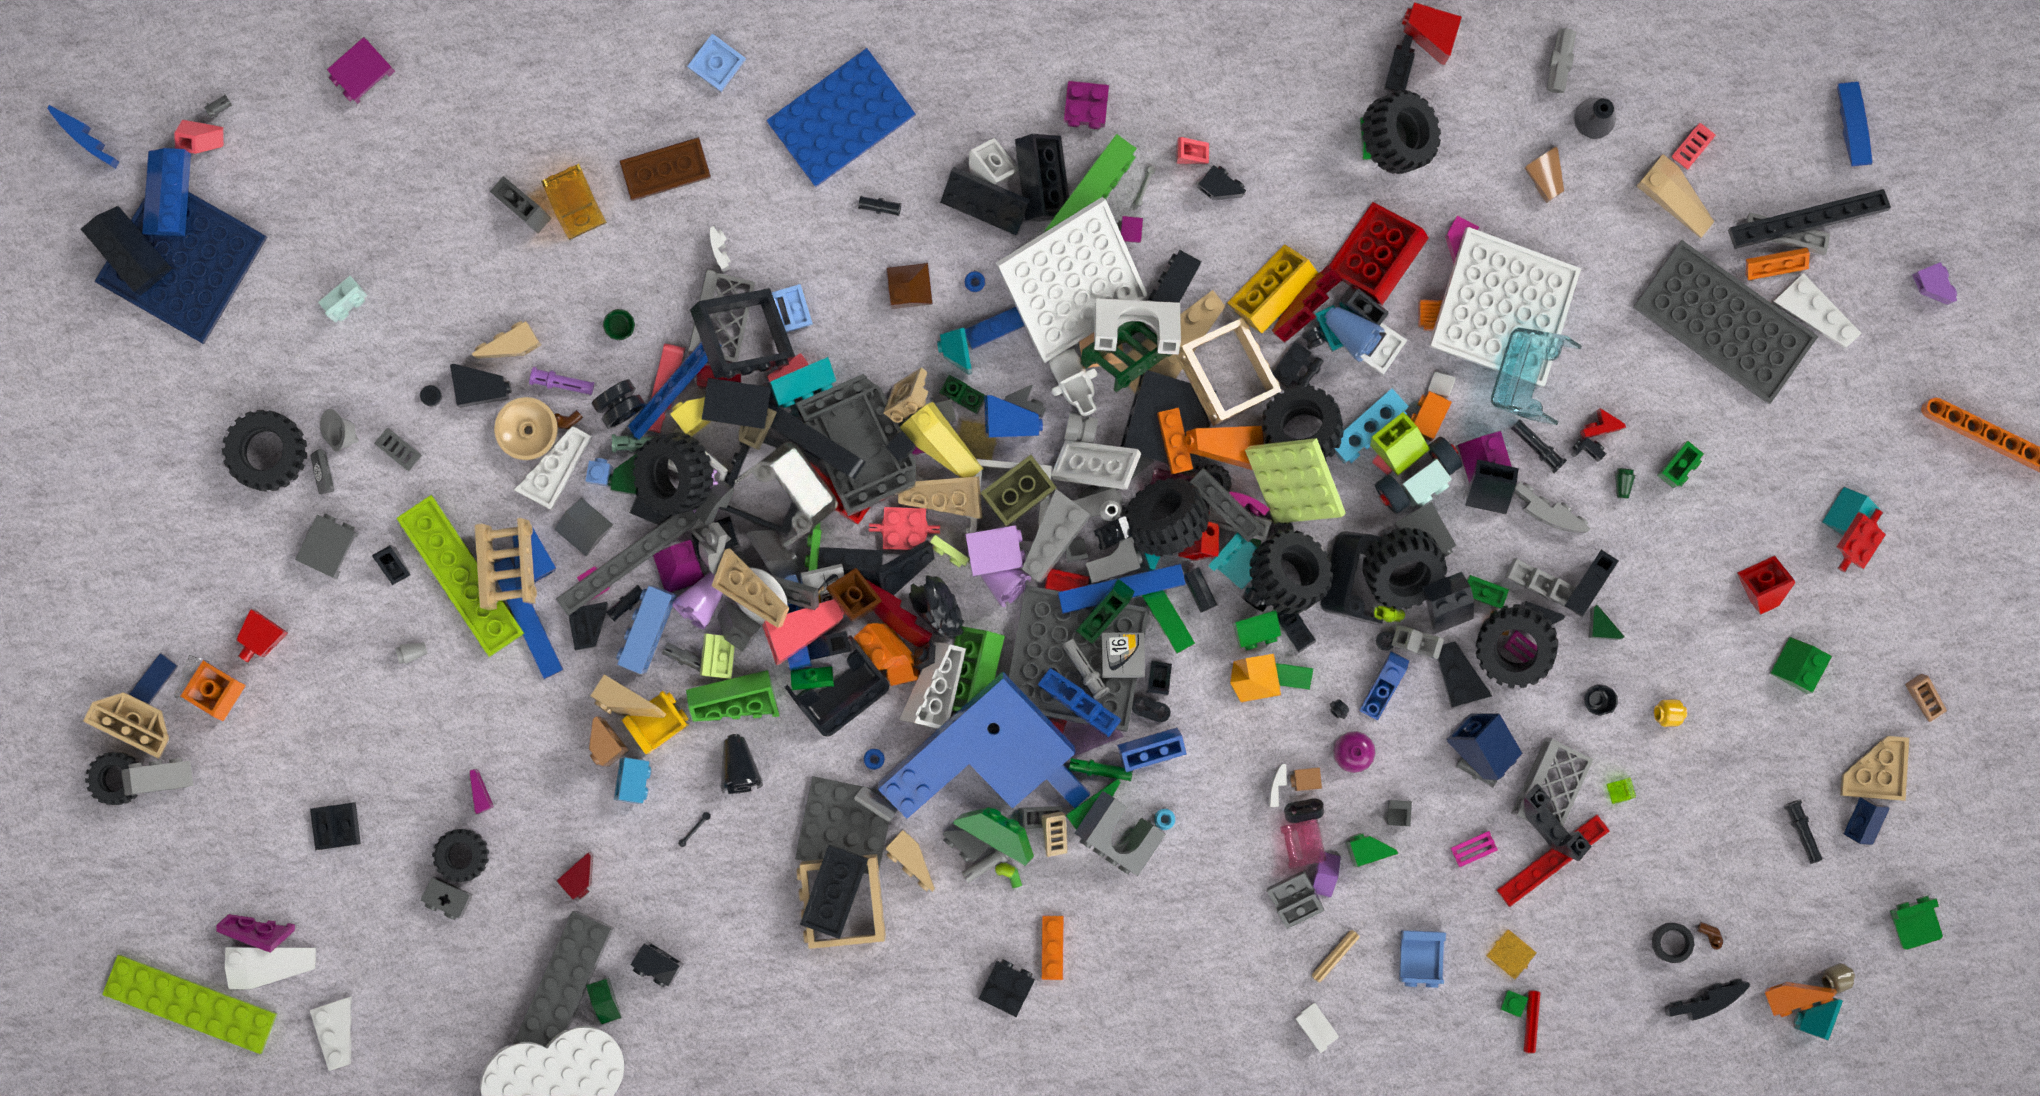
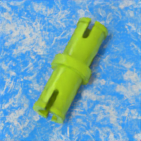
M1378 606L1379 608L1376 607L1374 610V616L1386 622H1401L1405 618V612L1402 609H1393V606L1391 608Z

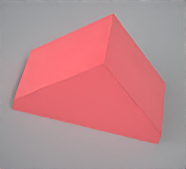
M1178 137L1176 143L1177 164H1209V143Z

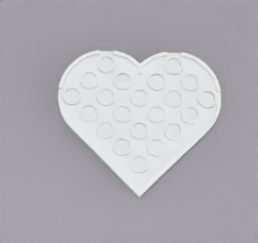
M579 1026L564 1030L557 1034L546 1047L533 1042L507 1045L497 1051L485 1065L480 1079L481 1096H614L620 1086L624 1073L623 1055L612 1037L606 1032L591 1026Z

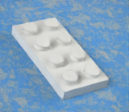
M1065 440L1051 476L1054 480L1127 490L1141 453L1138 449Z

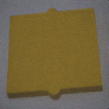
M962 420L958 436L975 458L992 460L994 447L997 445V442H995L996 437H985V424Z
M1508 929L1499 941H1495L1494 947L1486 956L1516 980L1520 973L1528 968L1529 962L1537 952Z

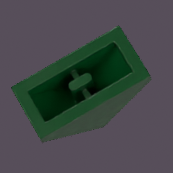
M1598 605L1590 608L1588 638L1621 640L1625 637Z

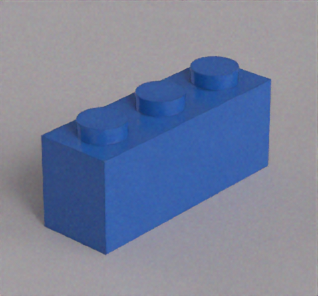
M1178 728L1117 745L1121 763L1126 772L1187 755L1183 737Z

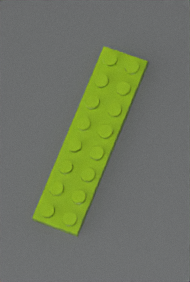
M433 495L428 496L396 518L488 657L493 656L525 634L503 600L497 602V609L487 610L480 608L477 561Z
M117 955L102 994L258 1054L263 1053L277 1017L275 1012L123 955Z

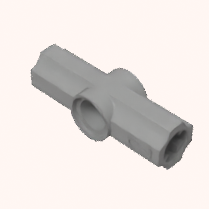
M1559 28L1557 32L1555 48L1551 53L1549 62L1550 73L1546 90L1553 93H1564L1566 89L1568 72L1571 70L1574 59L1572 52L1576 31L1572 29Z

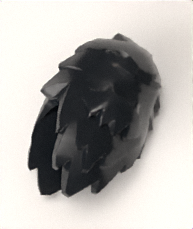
M927 575L926 584H923V586L920 585L918 587L914 583L911 584L909 598L913 605L912 607L931 627L934 634L950 639L963 634L962 626L964 620L962 619L961 610L954 594L951 593L949 587L941 578Z

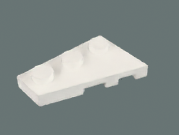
M352 996L310 1010L329 1071L351 1064L350 1025Z

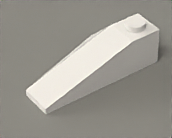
M250 946L225 947V972L229 989H253L314 970L316 965V948L276 947L269 953Z

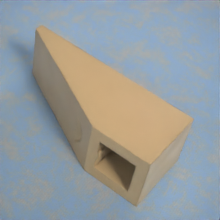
M520 321L511 326L512 330L507 333L501 332L495 335L492 342L478 345L472 355L476 359L525 356L540 347L541 343L526 321L524 323Z
M902 830L887 846L886 850L889 852L886 855L895 863L897 861L901 862L904 865L902 870L910 877L915 875L920 880L918 884L926 892L929 889L933 892L935 887L920 846L908 833Z

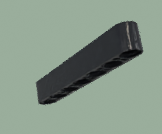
M769 401L768 408L777 412L770 426L771 428L854 480L866 463L863 459Z

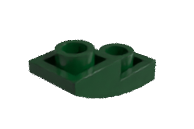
M951 375L947 377L939 392L978 415L984 404L985 394Z

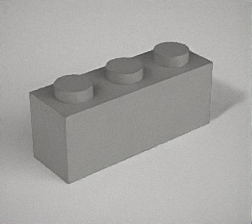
M182 758L169 759L167 764H162V760L149 762V766L143 767L142 763L129 764L128 769L121 770L125 796L194 786L190 761L182 762Z

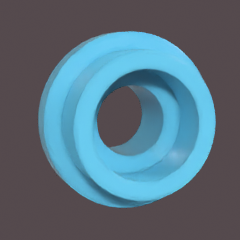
M1161 809L1155 814L1154 822L1159 829L1168 830L1175 824V815L1168 809ZM1163 815H1166L1169 818L1168 822L1165 824L1161 822V817Z

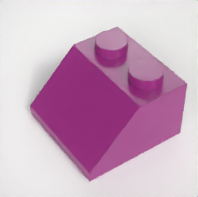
M1501 431L1457 445L1469 484L1477 459L1511 466Z

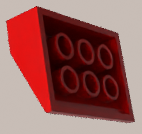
M1372 202L1329 266L1340 275L1343 282L1349 286L1355 285L1377 303L1383 305L1429 237L1422 227Z

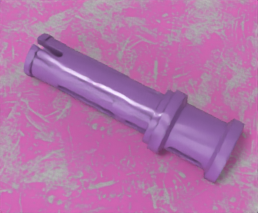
M534 366L529 380V385L539 384L546 386L547 389L557 387L591 396L595 384L594 382L556 375V372L550 370V372L538 370Z

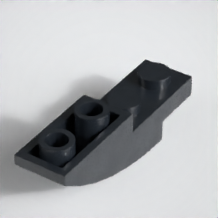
M1742 978L1730 980L1728 985L1722 986L1721 983L1711 984L1709 989L1704 990V999L1703 996L1691 997V1001L1683 1003L1682 1000L1670 1002V1006L1664 1007L1666 1016L1672 1017L1687 1013L1688 1019L1692 1021L1705 1018L1735 1002L1750 987V983L1742 981Z

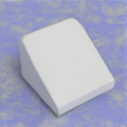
M1434 372L1427 392L1431 391L1441 397L1448 398L1456 377Z

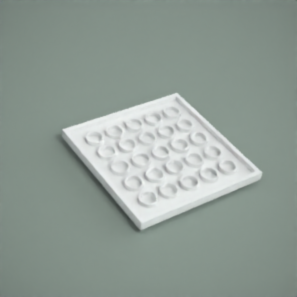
M1103 197L996 262V266L1040 359L1044 363L1094 333L1096 298L1145 301L1149 298L1107 201Z
M1466 227L1429 347L1534 385L1545 387L1581 268Z

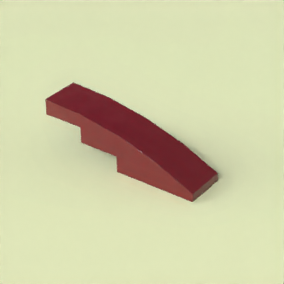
M1327 265L1295 297L1279 318L1272 332L1285 343L1317 317L1314 311L1329 299L1327 293L1342 281L1340 275Z
M866 580L882 600L873 612L885 624L918 648L927 644L932 633L915 624L917 619L915 615L899 607L902 600Z

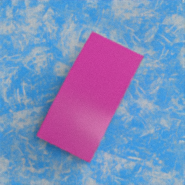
M1229 492L1243 507L1248 504L1250 506L1249 510L1256 516L1261 515L1264 517L1270 510L1263 503L1250 496Z

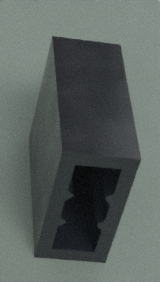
M1477 459L1467 490L1465 506L1507 514L1516 488L1519 468Z

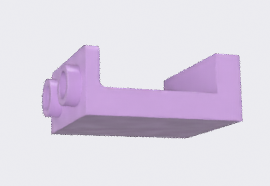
M1016 525L965 535L973 577L1023 568L1022 563H1025L1026 558L1024 550L1020 551L1019 542H1022L1021 530H1016Z

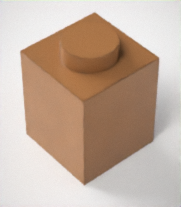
M1320 767L1293 770V774L1290 775L1291 787H1295V791L1322 789Z

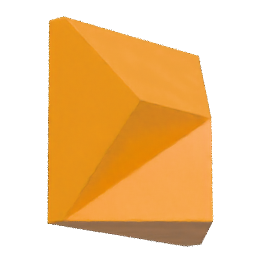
M1274 654L1233 661L1230 684L1240 702L1281 695Z

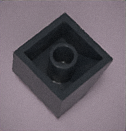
M648 941L642 945L630 965L634 967L633 972L641 977L646 975L654 977L653 981L659 986L664 987L667 985L669 987L684 963Z

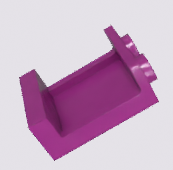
M365 37L359 40L327 69L331 74L328 78L336 87L340 84L345 89L342 92L343 95L350 102L354 99L357 104L361 102L359 99L385 75L390 77L395 72Z

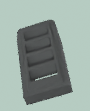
M386 428L374 443L407 471H410L422 456L389 428ZM392 436L393 438L385 447L383 444ZM398 441L400 444L391 452L390 449ZM403 447H406L407 449L398 458V453L403 449ZM412 452L413 456L408 460V462H403L404 459L409 455V453Z
M1063 806L1018 808V823L1025 829L1043 828L1041 818L1043 811H1046V814H1051V811H1055V813L1063 812ZM1027 812H1029V824H1027ZM1034 812H1037L1038 824H1035ZM1058 822L1050 823V824H1051V826H1055V825H1058Z

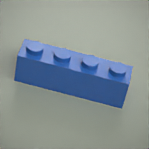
M162 148L148 151L142 234L185 236L191 154L187 150Z

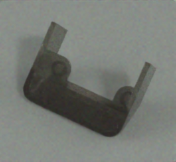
M792 442L783 443L734 480L737 484L751 473L760 482H769L776 478L798 507L800 512L792 519V526L796 533L782 545L784 549L809 532L837 508L836 497L798 446Z

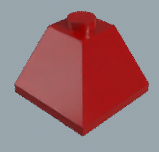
M1775 555L1737 572L1751 604L1760 615L1780 606L1795 584L1793 577Z

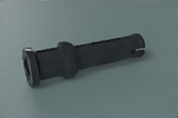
M1521 419L1511 427V430L1519 435L1539 455V460L1541 462L1544 461L1554 474L1567 461L1554 451L1553 446L1551 447L1544 443Z
M1798 799L1785 804L1784 809H1787L1792 820L1790 822L1791 826L1795 827L1799 834L1810 864L1817 863L1823 860V857L1809 828V817L1803 811L1801 806L1802 800Z

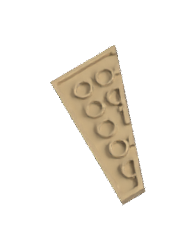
M1213 290L1180 314V347L1205 336L1224 310L1225 305ZM1149 339L1141 343L1149 351L1157 347ZM1135 349L1127 354L1134 361L1143 357ZM1172 354L1154 365L1149 371L1176 379L1183 368L1176 355ZM1125 363L1113 364L1120 372L1128 368ZM1139 377L1133 380L1129 385L1130 389L1134 392V394L1136 392Z

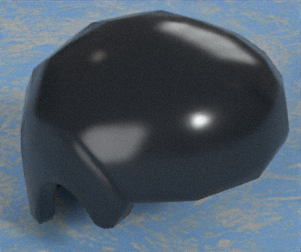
M1604 684L1591 686L1583 697L1584 706L1587 710L1598 716L1613 713L1618 705L1617 694L1612 688Z

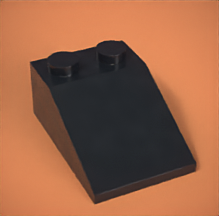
M1462 571L1422 587L1435 634L1474 619V598L1471 586Z

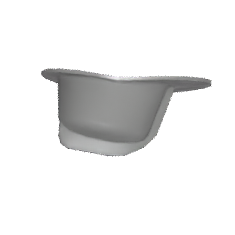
M333 409L324 411L320 420V430L323 438L334 451H340L342 448L350 447L353 443L359 441L355 434L354 423L342 418Z

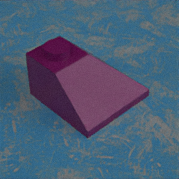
M692 540L672 545L653 555L663 588L666 591L674 592L693 586L704 577Z

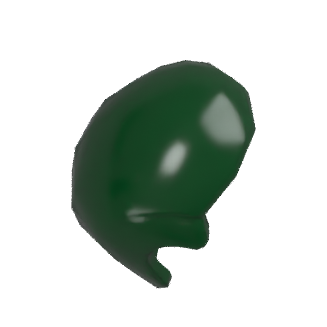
M624 309L610 311L603 320L605 333L611 339H627L633 334L635 328L634 317Z

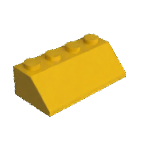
M1284 244L1227 304L1251 327L1262 334L1287 309L1295 297L1318 272L1309 259Z

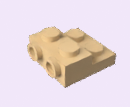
M922 367L893 386L884 414L895 423L902 422L903 419L908 418L911 414H915L926 404L925 399L928 391L923 387L927 372Z

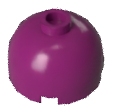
M1358 731L1347 732L1335 742L1333 748L1334 760L1344 771L1350 773L1362 772L1368 769L1374 762L1376 755L1375 745L1365 733Z

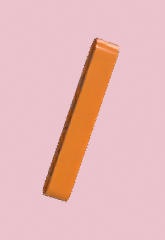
M1932 398L1922 404L1921 412L1926 418L2040 472L2039 446L1941 398ZM1931 403L1937 406L1936 413L1930 410ZM1950 412H1952V413L1955 414V416H1956V421H1955V422L1950 421V419H1949V413H1950ZM1969 421L1975 425L1974 431L1968 429ZM1988 430L1994 435L1992 441L1987 438ZM2006 440L2012 442L2013 447L2011 450L2006 447ZM2025 449L2030 450V459L2026 458L2024 454Z

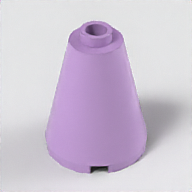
M1018 568L981 575L983 581L1002 607H1006L1005 603L1007 601L1010 604L1014 602L1025 591L1026 580L1031 581V576Z
M712 572L678 596L672 604L683 618H689L692 620L691 624L703 630L708 626L723 595L722 592L711 586L715 577Z

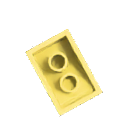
M705 397L689 400L685 403L679 402L672 408L673 412L670 415L685 434L691 437L711 422L702 420Z

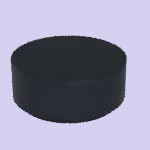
M428 385L421 390L420 399L426 406L434 407L440 403L442 393L436 386Z

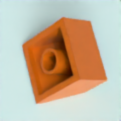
M203 660L180 697L211 716L224 721L246 685Z

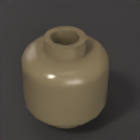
M1839 963L1824 970L1822 984L1825 988L1836 989V994H1839L1853 987L1855 973L1850 967Z

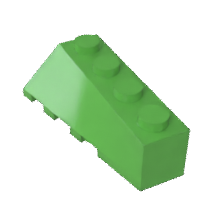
M768 670L686 690L688 707L693 722L721 720L722 717L740 719V716L753 715V718H762V715L772 714V717H780Z

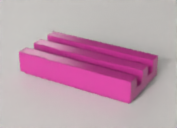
M1515 630L1503 648L1524 663L1529 660L1510 646L1511 644L1531 659L1535 655L1515 640L1516 637L1536 652L1537 646Z
M1490 831L1450 848L1458 867L1498 851ZM1485 837L1488 839V841L1459 854L1456 851ZM1488 845L1491 846V848L1486 851L1474 855L1466 860H1460V858L1463 856H1466Z

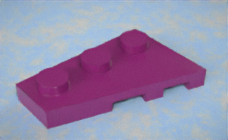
M228 914L216 925V932L269 953L295 931V924L292 923L282 926L276 925V921L272 920L262 923L256 922L252 917Z

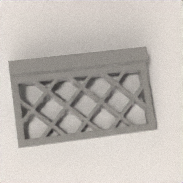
M707 269L699 301L713 299V297H723L722 295L730 290H733L734 294H738L735 287L740 284L749 285V292L754 291L755 282L716 273ZM717 279L726 280L730 288L720 293L716 287ZM745 307L744 314L738 318L735 317L732 310H729L734 320L725 326L718 317L723 312L713 313V316L710 317L711 320L716 318L721 326L715 333L717 334L723 330L729 339L721 348L729 343H732L735 348L734 358L725 356L723 353L726 361L738 362L750 307ZM736 322L740 332L739 335L731 338L726 328ZM695 323L687 353H692L701 343ZM738 338L737 346H736V344L734 343V340Z
M1545 737L1511 814L1528 821L1525 817L1523 798L1535 784H1539L1541 788L1547 786L1551 798L1550 801H1552L1555 809L1551 813L1557 815L1558 821L1564 826L1594 759L1559 743L1557 740ZM1559 748L1565 750L1567 759L1558 762L1556 758ZM1578 758L1585 760L1583 769L1576 771L1573 760ZM1569 762L1572 773L1562 776L1559 766ZM1556 768L1559 778L1549 782L1547 777L1548 770ZM1574 776L1575 787L1567 791L1564 780ZM1560 781L1564 792L1554 795L1551 784ZM1565 795L1567 804L1564 808L1558 809L1555 799Z

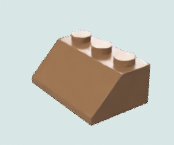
M597 716L593 718L589 750L592 754L589 756L596 765L610 767L628 753L629 749L605 718Z

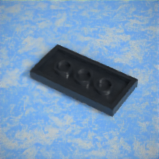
M953 167L940 203L1013 235H1017L1030 199Z
M829 844L800 925L840 939L869 858Z

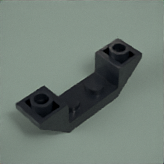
M1535 784L1523 798L1525 817L1552 849L1576 861H1580L1592 846L1579 831L1568 833L1546 807L1551 798L1539 784Z

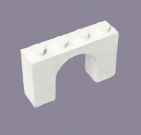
M1096 298L1094 350L1116 351L1118 327L1125 322L1140 321L1150 325L1156 331L1158 353L1179 354L1181 343L1180 303Z

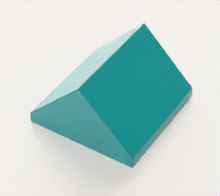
M1843 487L1822 523L1844 535L1858 512L1870 518L1875 508L1879 510L1880 508L1867 495Z

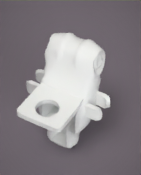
M1075 349L1065 350L1063 353L1050 359L1048 363L1058 382V386L1052 388L1053 395L1063 394L1067 402L1078 409L1081 416H1088L1094 413L1097 405L1093 399L1094 386L1091 379L1097 376L1096 370L1093 368L1086 371L1080 364L1081 359Z

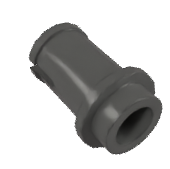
M225 94L210 104L206 103L207 106L204 109L210 118L213 116L216 118L218 113L232 106L230 101H227L229 99Z

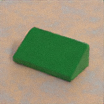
M1276 663L1280 686L1310 690L1314 668Z

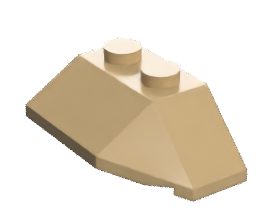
M125 692L92 702L83 722L158 759L161 757L169 741L162 711Z

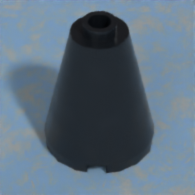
M1589 98L1583 101L1577 107L1574 115L1575 126L1579 133L1590 139H1600L1608 135L1613 130L1616 122L1613 103L1606 98Z
M740 734L727 736L728 739L724 740L722 793H725L726 790H728V794L746 793L752 791L751 787L756 785L757 789L761 788L763 780L745 737H740Z

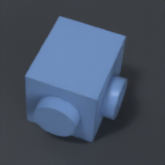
M595 458V461H589L585 480L588 484L609 487L608 479L609 475L612 474L613 466L607 464L608 460Z

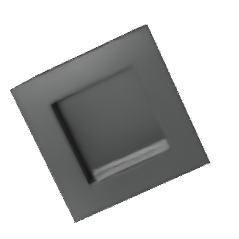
M1084 538L1073 540L1066 549L1067 563L1088 559Z
M1388 800L1387 824L1410 827L1412 801Z

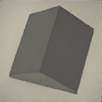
M581 498L564 513L554 530L587 557L613 527V524Z

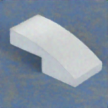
M1280 764L1273 777L1269 794V807H1279L1278 786L1287 785L1286 764Z

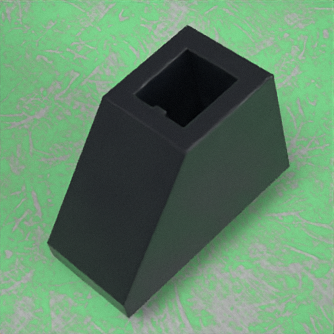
M1215 165L1211 167L1197 186L1200 191L1213 201L1242 198L1246 193L1243 183L1237 179L1232 180L1227 176L1229 173L1223 167L1219 166L1217 168Z
M848 631L821 636L808 644L810 659L814 660L851 652Z

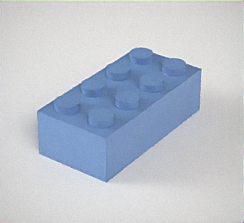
M648 586L647 589H643L640 596L641 606L634 611L632 616L634 624L626 631L624 639L627 641L625 646L619 649L616 657L619 660L617 665L639 674L647 673L673 608L672 604L677 597L676 594L656 586Z

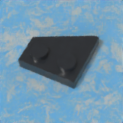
M608 602L581 606L568 616L575 651L597 646Z

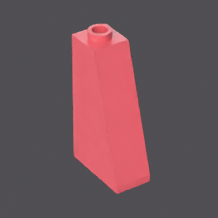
M834 599L820 603L816 610L804 608L788 613L783 626L779 628L768 621L763 623L762 627L776 665L781 664L842 621L844 611Z

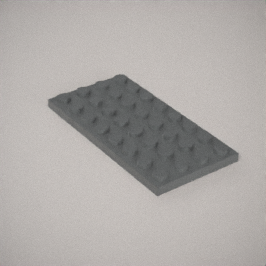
M1683 240L1678 243L1633 307L1767 404L1772 403L1818 338L1816 334Z

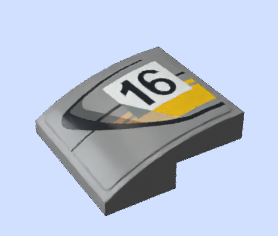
M838 564L801 573V584L818 588L819 604L832 600L833 597L826 590V587L844 576L843 566Z
M1102 633V678H1145L1144 633Z

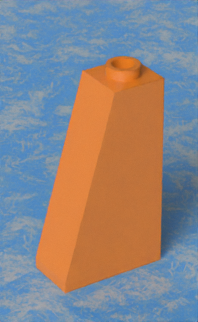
M1262 426L1197 428L1186 431L1185 443L1188 447V453L1253 470L1245 449L1249 446L1264 444Z

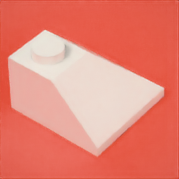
M995 138L969 151L970 174L995 185L1001 186L1019 172V168Z

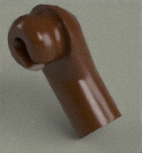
M577 410L570 416H563L559 413L554 414L558 428L570 429L583 418Z
M1700 922L1697 932L1707 935L1709 943L1714 950L1721 949L1724 942L1720 930L1717 927Z

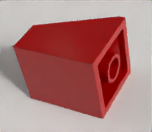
M1414 2L1411 8H1407L1401 24L1405 25L1403 32L1406 35L1413 37V41L1440 64L1445 65L1451 56L1462 16Z

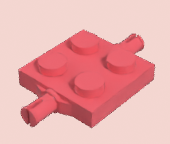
M884 507L882 524L869 523V527H877L869 528V532L882 533L883 549L910 550L924 542L928 534H940V530H932L940 529V525H928L926 508Z

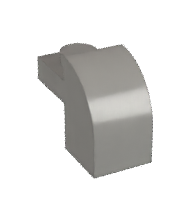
M1398 625L1392 646L1423 657L1438 659L1444 639Z

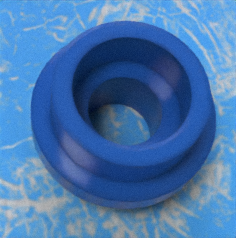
M977 271L968 273L964 281L965 287L971 292L981 291L985 286L984 276ZM977 279L979 284L973 286L971 280Z
M870 749L865 753L864 763L869 769L876 770L883 766L885 757L879 749ZM872 755H876L878 757L877 763H872L870 761V757Z

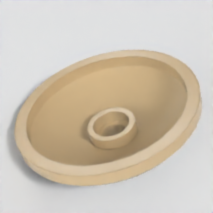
M523 397L510 401L500 410L495 421L494 432L498 445L506 454L519 460H533L543 456L551 449L557 437L558 425L553 411L545 403L535 398ZM527 427L532 428V432L530 434H526L525 429Z

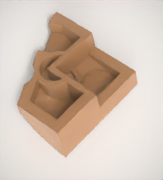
M1557 147L1525 166V170L1536 184L1535 188L1546 203L1564 192Z

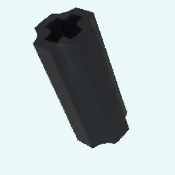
M1200 568L1184 574L1185 582L1200 613L1217 606Z

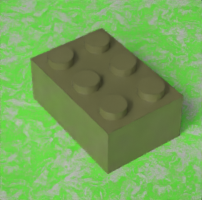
M1029 455L980 493L1003 525L1008 527L1052 494L1057 487L1034 457Z

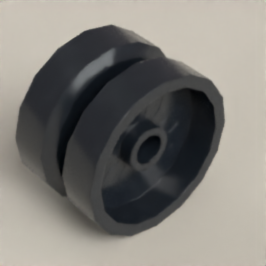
M630 379L613 385L597 396L591 403L597 413H604L601 420L607 429L627 421L646 405L640 395H633L636 388Z

